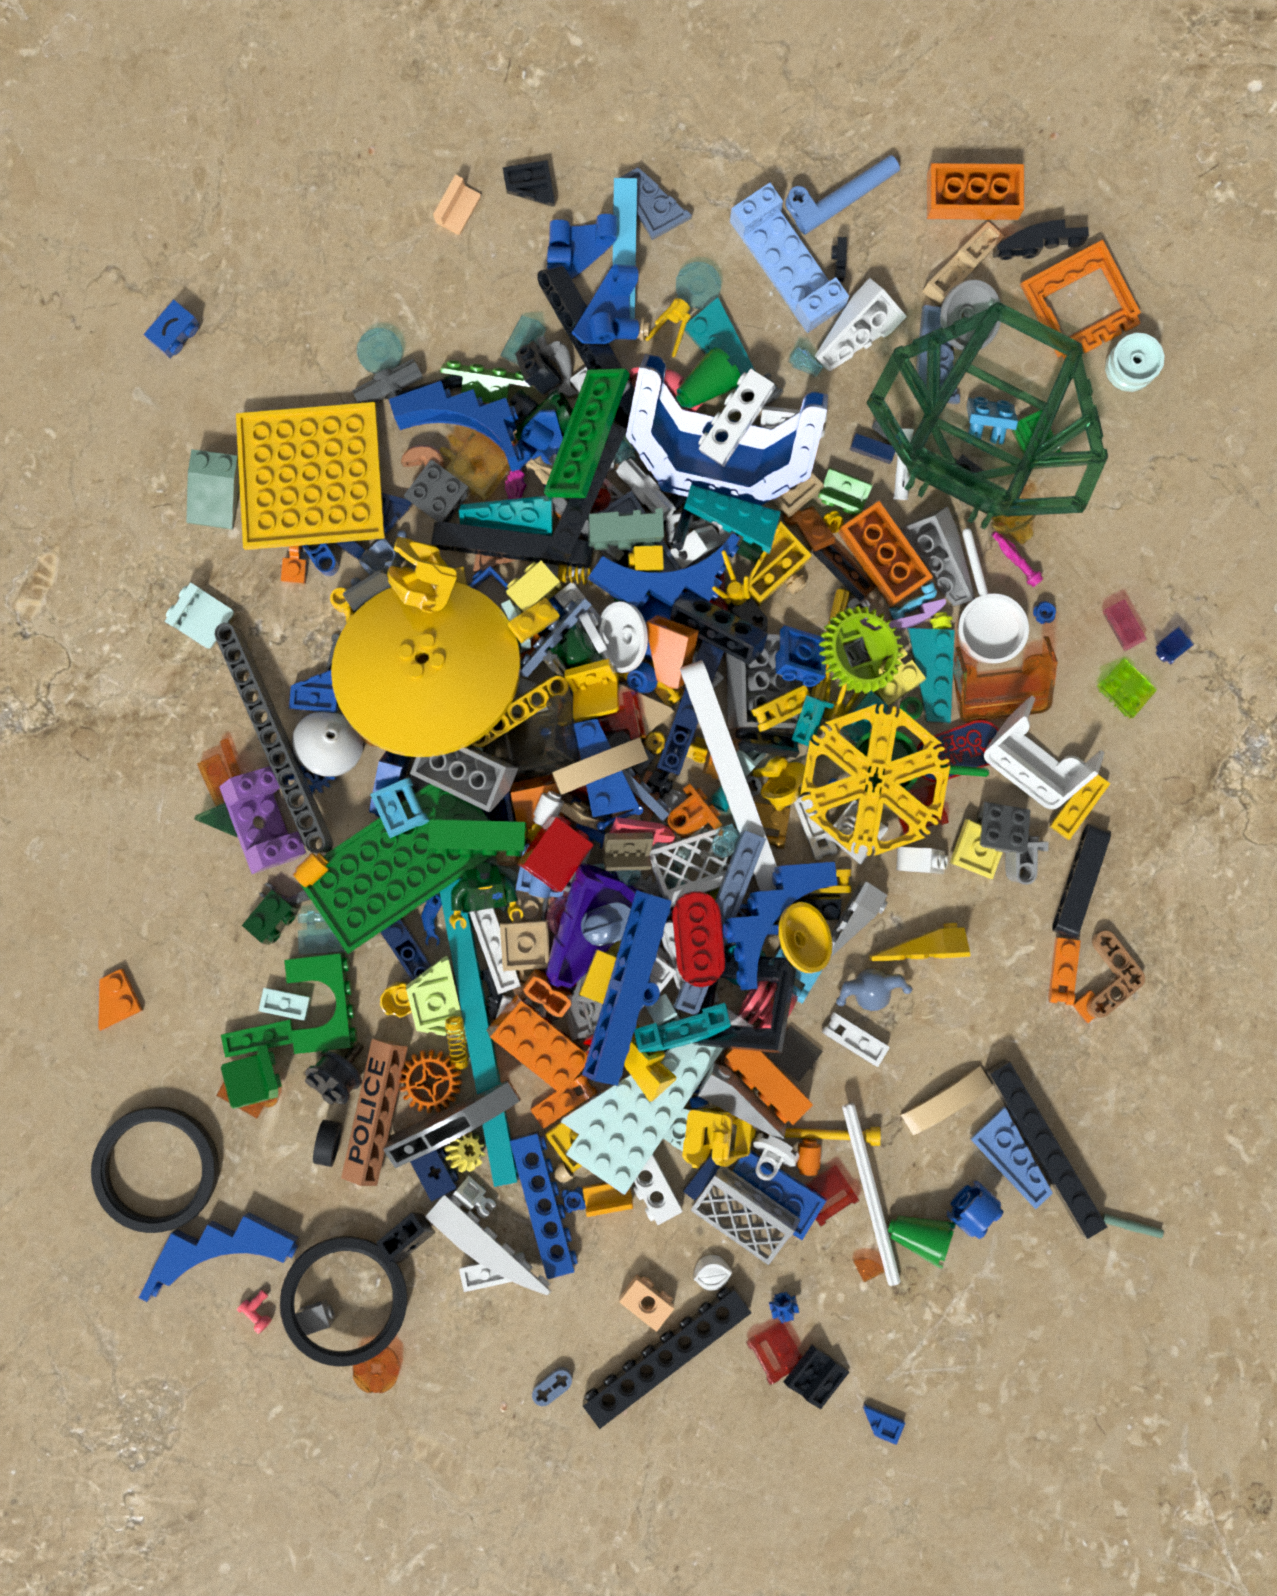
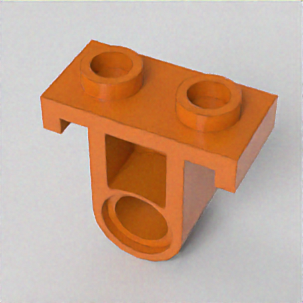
M691 784L687 785L683 790L689 798L671 811L668 816L669 826L677 835L683 838L693 835L707 823L714 830L718 829L722 825L717 818L720 816V813L713 804L708 807L705 803V800L708 798L700 788L695 790ZM682 820H686L682 826H679Z

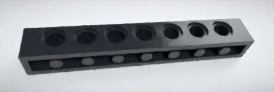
M734 1285L730 1288L727 1286L722 1288L716 1294L717 1298L711 1302L706 1301L701 1304L696 1314L692 1317L690 1315L684 1317L678 1323L679 1327L673 1331L670 1329L663 1333L658 1343L654 1346L652 1344L646 1346L641 1351V1356L635 1360L633 1358L629 1359L622 1365L620 1372L616 1375L611 1373L603 1380V1385L597 1389L593 1387L585 1393L582 1407L599 1429L752 1313L751 1308ZM719 1307L728 1308L729 1311L725 1316H718L716 1314V1310ZM706 1321L710 1326L707 1330L702 1331L697 1328L698 1323ZM686 1335L691 1338V1341L687 1345H682L678 1342V1339ZM663 1350H669L672 1356L669 1359H662L659 1354ZM648 1364L653 1367L651 1373L645 1374L641 1372L640 1368ZM625 1379H630L634 1382V1385L631 1388H625L621 1383ZM609 1393L614 1395L615 1400L613 1402H605L602 1397Z

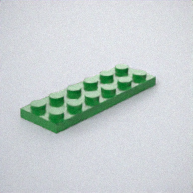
M626 369L587 370L543 492L547 497H587L630 375Z

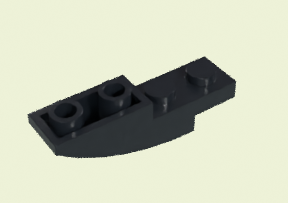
M1065 219L1038 223L1012 234L999 243L993 252V258L1010 260L1014 257L1023 256L1024 259H1032L1040 254L1044 248L1043 246L1047 249L1057 248L1059 245H1068L1070 248L1079 247L1089 237V227L1065 228Z

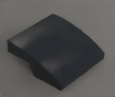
M812 1344L783 1382L788 1388L802 1395L807 1402L822 1409L850 1372L831 1356Z

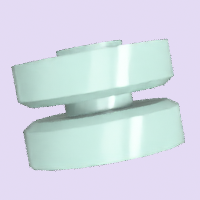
M1145 333L1127 335L1117 343L1106 359L1105 371L1107 378L1113 386L1122 391L1135 392L1142 390L1159 375L1164 366L1165 355L1162 346L1155 338Z

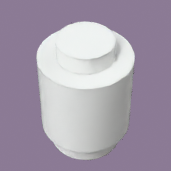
M553 791L542 793L533 813L535 816L533 821L543 826L549 817L558 818L564 804L561 800L562 796Z

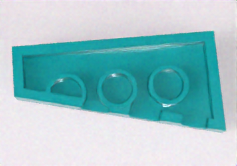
M908 628L907 632L910 638L914 662L926 678L925 681L919 684L926 722L951 723L955 630Z

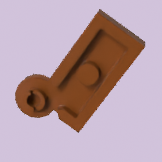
M813 506L803 511L798 510L790 518L785 513L783 514L786 524H797L799 526V531L814 552L835 543V536Z

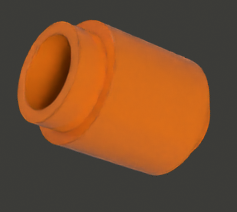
M804 1139L803 1143L798 1144L797 1152L799 1159L797 1161V1168H799V1174L814 1176L818 1174L820 1169L821 1145L817 1144L816 1140Z

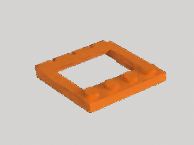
M1103 239L1020 284L1057 357L1062 356L1066 363L1082 356L1079 347H1081L1084 353H1087L1102 345L1099 336L1106 343L1121 335L1122 330L1119 325H1121L1124 332L1140 325L1138 315L1141 312ZM1101 268L1122 309L1064 339L1051 308L1047 306L1043 298Z

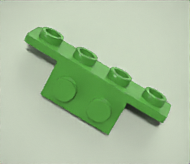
M456 360L444 362L440 370L441 373L463 376L461 393L473 389L476 398L481 397L485 403H492L504 398L508 402L510 384L532 387L524 381L521 371L510 373L506 369L495 367L493 370L485 369L480 364L466 366L461 365V362Z

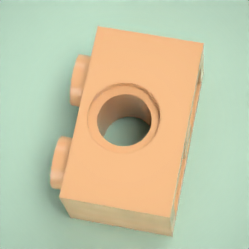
M636 1275L620 1295L619 1303L657 1332L674 1310L673 1298L665 1291L658 1292L653 1288L654 1283L647 1277L643 1276L641 1278ZM645 1296H651L655 1300L651 1306H646L641 1301Z

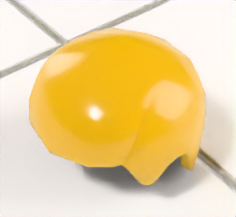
M398 981L386 987L380 997V1006L386 1015H395L401 1018L412 1013L406 991L408 983Z

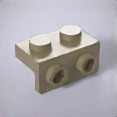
M606 833L601 851L605 870H651L652 863L649 856L654 841L652 833Z

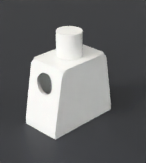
M709 525L693 530L687 535L682 550L678 551L676 548H672L670 551L679 566L685 569L704 560L719 549L724 542L720 539L715 528Z

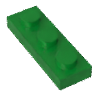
M289 1019L221 1034L225 1058L257 1051V1047L267 1045V1048H273L293 1043L292 1030L294 1029L292 1020Z

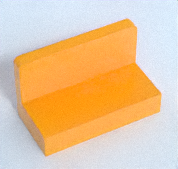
M606 1182L583 1186L587 1217L633 1209L631 1187L624 1195Z

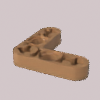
M1110 931L1097 932L1092 938L1094 949L1116 976L1115 979L1088 1001L1087 1011L1094 1018L1108 1016L1145 983L1143 971ZM1107 937V945L1101 946L1102 938ZM1117 953L1121 954L1124 959L1120 967L1116 966L1113 961ZM1130 974H1136L1137 976L1134 983L1129 981L1131 979ZM1114 986L1121 990V997L1117 1000L1111 996V989ZM1105 1000L1109 1002L1101 1007L1102 1012L1095 1011L1097 1008L1095 1003H1103Z

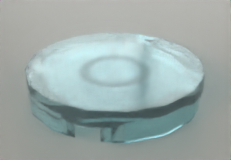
M693 262L680 270L676 277L675 290L678 298L684 300L690 307L703 309L719 296L721 279L713 266L705 262Z
M375 328L368 330L361 336L357 344L356 353L364 369L370 373L377 374L384 369L398 367L403 356V348L400 339L395 333L385 328Z

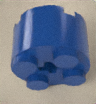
M974 1181V1186L966 1185L955 1195L950 1203L953 1206L952 1211L947 1210V1217L968 1236L981 1239L985 1236L988 1227L993 1221H997L1002 1217L1004 1211L1001 1209V1201L979 1181Z

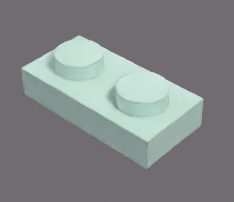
M265 987L263 988L259 1011L305 1021L311 997Z

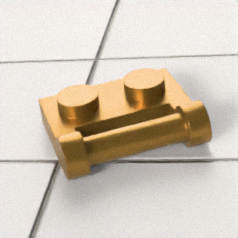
M754 802L763 828L779 830L778 837L766 835L769 845L777 846V849L784 850L791 808L784 807L781 811H777L774 805Z

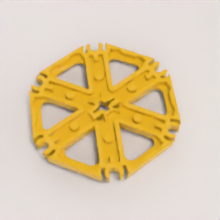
M875 704L825 722L824 724L830 727V732L826 726L822 725L820 727L825 736L822 739H819L816 735L812 736L813 741L819 744L818 746L809 741L800 795L810 792V795L803 796L801 801L810 800L812 802V807L805 810V812L811 813L816 810V814L808 816L813 822L849 852H851L853 843H855L853 848L854 854H858L860 846H865L867 849L866 856L871 855L872 846H874L873 856L926 838L919 832V829L926 835L931 833L926 829V823L929 821L934 825L938 824V821L931 817L932 814L941 820L950 766L940 768V765L947 764L949 759H938V753L945 750L944 747L933 749L934 746L942 744L938 739L901 708L898 709L897 718L895 717L897 710L894 706L891 708V713L886 715L883 712V704L878 707V714L875 712L877 705ZM863 719L870 721L872 727L867 756L840 735V730L843 726ZM905 726L922 740L923 749L914 754L891 761L896 728ZM821 754L828 756L847 772L850 777L822 787L815 786L812 779L817 756ZM876 768H878L877 777L881 779V783L876 784L872 793V782L868 781V779L874 776ZM925 774H933L936 777V787L932 804L924 806L899 784ZM859 799L854 830L850 835L843 834L827 821L825 817L827 810ZM883 804L908 824L909 831L907 834L886 842L879 840L878 832Z

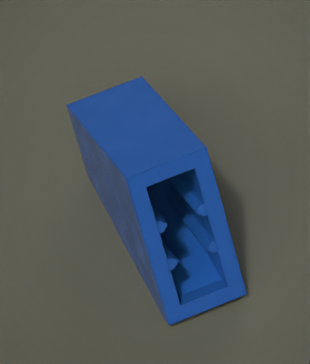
M385 751L378 762L373 793L405 779L411 756H403ZM401 791L396 793L398 799H400ZM371 798L369 812L380 817Z

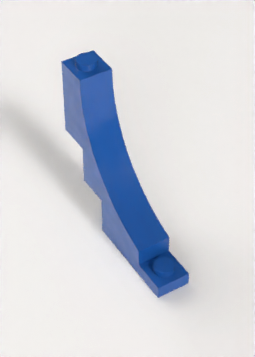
M250 1212L243 1216L236 1232L215 1221H211L206 1226L200 1240L176 1229L170 1234L139 1299L148 1302L153 1296L157 1297L163 1284L170 1286L188 1269L203 1261L222 1255L248 1253L269 1257L284 1263L288 1257L291 1259L294 1257L299 1247L295 1244L298 1237Z

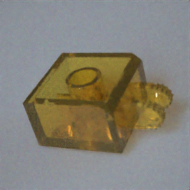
M473 432L465 443L450 435L448 440L460 450L455 455L448 448L441 447L439 451L451 460L445 470L467 485L472 494L486 502L510 469L506 456ZM477 464H478V465H479V464H482V466H483V469H482V470H481V469H477L476 471H474V470H475L474 467H475Z

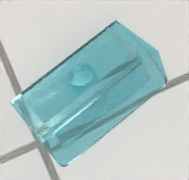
M521 315L500 356L519 366L515 353L532 340L537 343L536 339L544 335L546 328L538 320Z

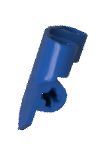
M600 214L597 216L596 224L585 226H570V222L566 220L550 221L547 268L561 264L565 267L571 279H574L616 242L617 216L613 214Z

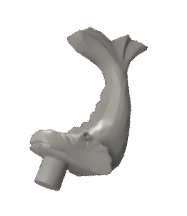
M545 336L537 338L538 350L545 357L557 363L563 376L562 384L551 389L548 395L556 389H559V393L562 392L566 397L578 395V392L570 386L572 362L567 347L560 341L547 344Z

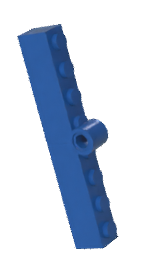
M636 890L582 1073L583 1076L593 1081L618 1086L623 1074L626 1056L630 1050L633 1032L637 1026L636 1022L640 1009L643 1005H654L659 999V987L655 983L650 982V975L657 958L660 940L664 934L665 923L670 914L671 900Z

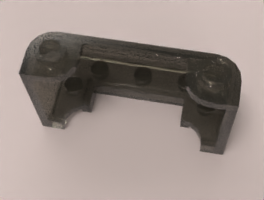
M555 695L548 699L546 707L549 710L535 713L483 747V752L518 768L513 782L549 775L552 772L579 762L580 755L571 706L565 697ZM500 720L493 729L499 730L502 727V721Z

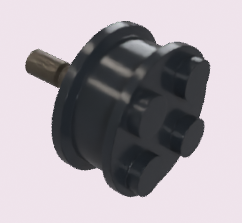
M358 1043L356 1047L350 1049L344 1058L331 1051L325 1050L320 1052L317 1058L318 1062L306 1069L305 1082L311 1088L318 1091L327 1103L346 1104L350 1099V1092L353 1089H358L362 1084L360 1074L351 1063L363 1050L364 1046Z

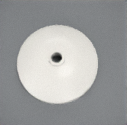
M628 602L612 603L603 611L597 626L598 633L603 631L609 644L605 645L607 650L602 652L601 655L604 660L609 658L616 672L626 673L636 669L642 662L648 646V631L642 614L634 605Z
M319 711L309 714L298 723L294 730L292 747L297 760L303 767L317 775L331 777L350 771L358 763L363 751V739L344 715ZM330 734V735H332L334 738H333V739H329L326 735Z

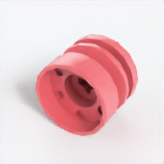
M758 981L757 989H750L746 994L738 1017L744 1020L752 1012L748 1020L749 1024L752 1025L758 1018H761L762 1021L759 1027L771 1028L774 992L777 987L776 982H772L766 989L768 981ZM793 993L788 1017L798 1000V996Z

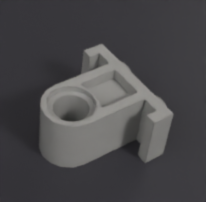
M1028 836V849L1024 854L995 849V851L1006 853L1005 872L1008 879L1025 885L1034 882L1038 872V850L1048 851V842L1040 840L1039 836ZM1023 867V874L1022 876H1020L1019 872L1020 869Z

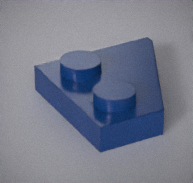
M331 670L291 685L289 709L337 713L338 702L332 686Z

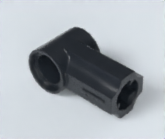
M522 389L516 392L509 402V407L514 405L518 419L514 420L516 427L539 405Z

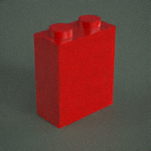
M558 816V818L549 817L517 863L556 892L564 890L578 866H580L594 845L588 841L589 836L581 830H573L569 827L571 823L562 816Z

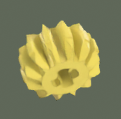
M468 1132L445 1147L444 1150L450 1153L445 1160L453 1161L450 1168L458 1166L459 1172H464L465 1170L471 1172L475 1170V1166L478 1167L482 1164L480 1158L485 1157L486 1154L481 1151L485 1144L478 1143L480 1136L472 1137V1132Z

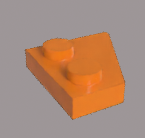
M119 969L99 979L98 1028L100 1031L143 1011L124 969Z

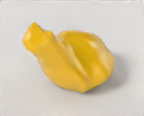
M777 755L771 758L764 767L753 769L752 776L756 778L780 777L782 769L786 768L788 760L784 756Z

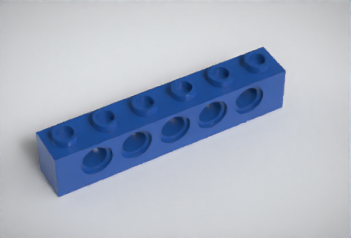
M539 1131L513 1137L510 1140L546 1278L548 1280L574 1273L578 1259L575 1250L571 1251L569 1246L572 1237L569 1227L565 1228L562 1220L566 1218L563 1204L558 1205L556 1196L560 1195L557 1182H552L550 1173L553 1172L551 1159H546L544 1150L547 1149L544 1135L540 1136ZM534 1152L539 1156V1161L535 1164L529 1163L526 1155ZM540 1175L545 1179V1184L543 1186H536L532 1178ZM546 1198L550 1200L552 1206L549 1209H542L539 1206V1200ZM550 1221L554 1222L558 1229L555 1232H549L545 1229V1224ZM553 1245H560L563 1247L564 1252L560 1255H555L552 1253L551 1247Z

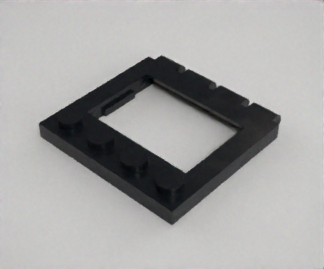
M724 954L725 968L719 978L737 979L736 975L737 971H739L738 961L735 960L734 954L732 956ZM760 956L758 961L757 980L779 982L778 990L775 992L771 1028L731 1025L724 1031L693 1044L782 1053L796 969L788 959L775 957L773 963V957ZM718 979L712 985H709L698 1014L703 1013L702 1009L714 1005Z

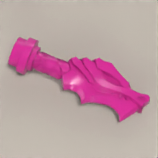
M522 468L514 472L510 470V475H507L508 481L505 480L504 490L508 500L522 498L523 491L527 486L523 482L525 474L521 471Z
M997 529L991 534L998 542L1003 554L1026 574V583L1028 585L1030 584L1034 587L1043 580L1042 573L1031 569L1030 565L1026 563L1025 558L1019 554L1016 546L1007 540L1000 530Z

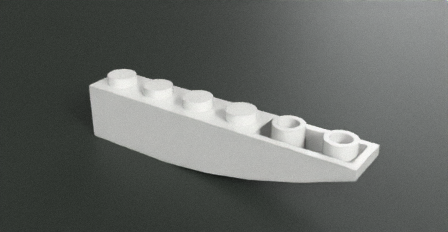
M444 1195L425 1216L459 1249L496 1274L545 1295H549L552 1292L549 1288L551 1284L542 1275L536 1277L531 1272L533 1267L523 1258L519 1261L514 1257L515 1251L507 1243L501 1245L496 1240L498 1235L488 1226L485 1229L478 1224L480 1219L471 1211L466 1213L461 1208L463 1204L453 1195L451 1197Z

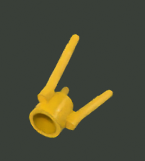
M675 298L671 305L655 321L656 326L650 331L649 337H646L645 340L649 341L668 319L674 323L682 321L672 351V357H675L686 324L691 318V315L688 314L690 310L689 305L684 300Z
M723 550L722 556L731 583L726 589L727 594L716 586H713L712 590L722 597L726 604L731 602L733 605H741L750 598L749 577H744V584L737 582L727 553Z
M829 677V681H828V685H827V690H826V694H825V698H824V700H826V701H828V702H829V700H830V689H831V686H830V685H831V678H830V677ZM847 684L843 685L837 702L831 701L832 704H835L834 708L825 707L824 718L831 721L847 715L860 692H854L844 709L845 705L842 704L847 690Z

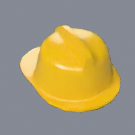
M799 762L788 763L786 768L782 769L780 777L769 778L761 788V795L769 799L777 811H781L785 806H789L797 801L799 786L802 783L804 764Z

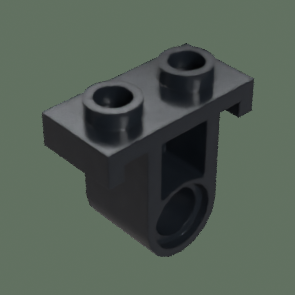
M532 340L527 345L522 346L515 355L524 381L529 386L533 385L544 395L561 383L562 378L553 364L538 350L539 345Z

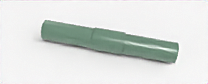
M1105 1213L1102 1215L1106 1224L1163 1238V1229Z

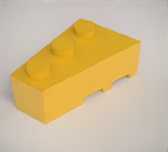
M781 521L777 526L770 553L765 551L762 553L749 576V594L758 607L806 565L812 557L809 551Z

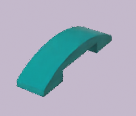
M722 1003L702 1009V1014L661 1026L653 1023L636 1028L634 1033L638 1051L654 1052L672 1049L698 1042L724 1031L731 1026L726 1004Z

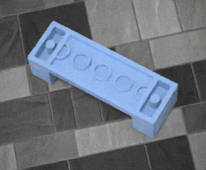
M768 183L732 207L730 223L802 327L809 333L843 310L849 295L836 277L829 281L782 214L783 200L772 184Z

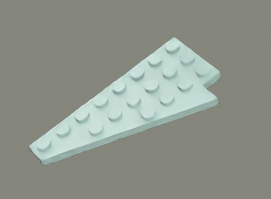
M691 1043L664 1052L665 1056L661 1063L677 1079L654 1101L650 1102L635 1080L629 1075L619 1081L618 1086H611L563 1117L561 1122L578 1133V1136L567 1150L566 1155L625 1195L723 1048L699 1046Z

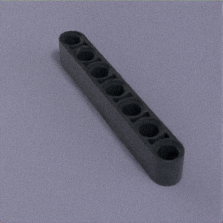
M434 522L431 545L436 546L439 550L537 563L542 561L545 564L553 565L561 563L575 568L576 566L578 568L583 566L584 568L591 567L594 547H589L588 541L577 540L569 560L566 561L547 552L552 536L448 522Z

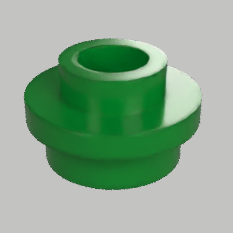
M916 697L905 698L899 707L912 719H917L923 712V704ZM909 704H912L915 707V711L913 713H910L907 710V706Z

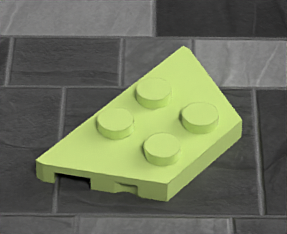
M448 956L440 959L406 985L416 1031L434 1032L437 1035L446 1036L445 1020L451 1016L462 1017ZM448 1030L449 1033H454V1032L460 1031V1030H457V1031H449V1030Z

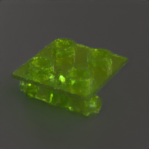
M1125 658L1119 662L1105 680H1102L1097 685L1099 692L1106 698L1111 697L1108 700L1109 702L1115 701L1113 706H1118L1117 708L1124 714V717L1128 716L1132 719L1157 691Z

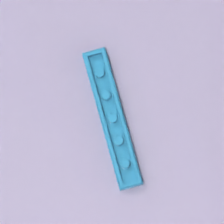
M614 178L613 215L617 216L618 221L617 240L613 244V265H636L637 178ZM635 288L629 296L630 318L635 319Z

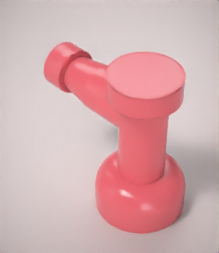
M261 1290L251 1302L246 1299L237 1308L239 1313L243 1312L255 1324L254 1330L258 1334L272 1321L269 1316L265 1315L262 1317L255 1311L263 1300L268 1297L264 1290Z

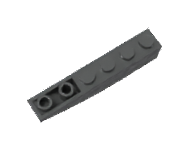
M507 1080L390 1135L383 1150L393 1166L398 1168L476 1129L520 1102L521 1098L511 1082Z

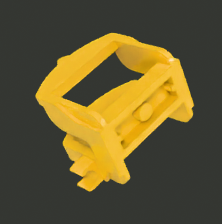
M397 537L393 550L416 565V569L414 571L412 568L402 566V568L390 566L387 572L389 584L404 604L416 606L427 613H432L431 610L439 611L443 609L447 604L456 581V571L452 567L447 566L440 557V551L436 546ZM414 580L428 582L435 589V592L430 594L413 590L408 587L407 583Z
M720 1107L691 1110L687 1116L682 1157L687 1163L692 1164L693 1168L698 1169L700 1164L712 1152V1160L719 1166L727 1167L738 1158L749 1156L752 1138H755L756 1128H753V1125ZM732 1124H735L737 1126L735 1150L730 1152ZM705 1127H708V1128H707L706 1145H703V1144H704Z

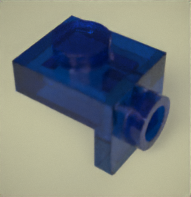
M1178 626L1156 644L1155 648L1157 651L1155 653L1162 662L1165 663L1167 661L1171 665L1175 662V659L1192 647L1194 642Z

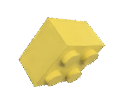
M542 561L538 564L533 562L526 568V574L521 579L515 578L507 586L508 590L506 593L509 600L515 606H518L521 613L544 598H547V600L551 599L562 590L560 581Z

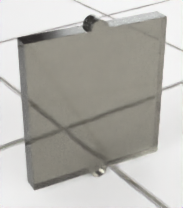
M790 1026L785 1032L782 1053L769 1052L767 1057L800 1082L807 1071L813 1069L814 1062L823 1051Z

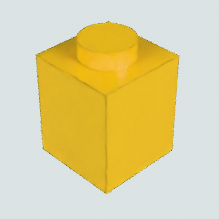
M634 546L632 553H628L629 567H633V570L661 573L664 569L663 546Z

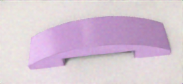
M941 599L924 603L919 607L920 614L893 620L890 622L889 627H897L894 631L896 632L916 626L938 612L946 604V600ZM865 618L860 621L864 626H867L871 630L876 631L880 628V626L875 627L872 624L867 623L866 620L868 618Z

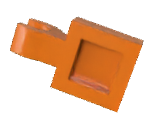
M302 545L289 546L290 558H283L282 582L306 583L307 560L301 559Z

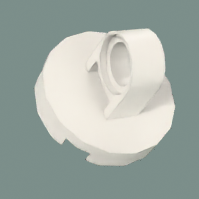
M760 1133L757 1134L753 1142L754 1147L762 1153L756 1165V1174L760 1179L766 1181L774 1178L781 1164L790 1167L795 1166L799 1159L798 1152L791 1153L792 1147L782 1140L770 1135L768 1139L763 1138L764 1135ZM762 1163H770L773 1167V1173L770 1175L763 1174L760 1169Z

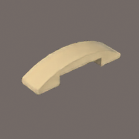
M637 738L552 772L562 795L649 759L640 738Z
M979 1065L923 1103H918L901 1114V1117L913 1135L918 1134L962 1109L993 1085Z

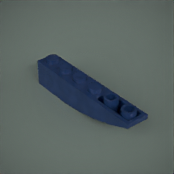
M703 640L695 662L703 660L712 684L724 651ZM685 688L657 768L676 775H680L699 722L687 688Z
M403 918L381 932L412 981L432 966Z

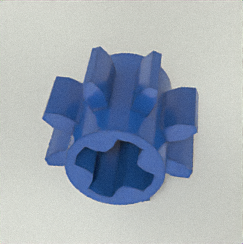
M787 1292L775 1294L774 1302H769L772 1318H778L781 1323L793 1321L794 1313H799L796 1296L791 1297Z

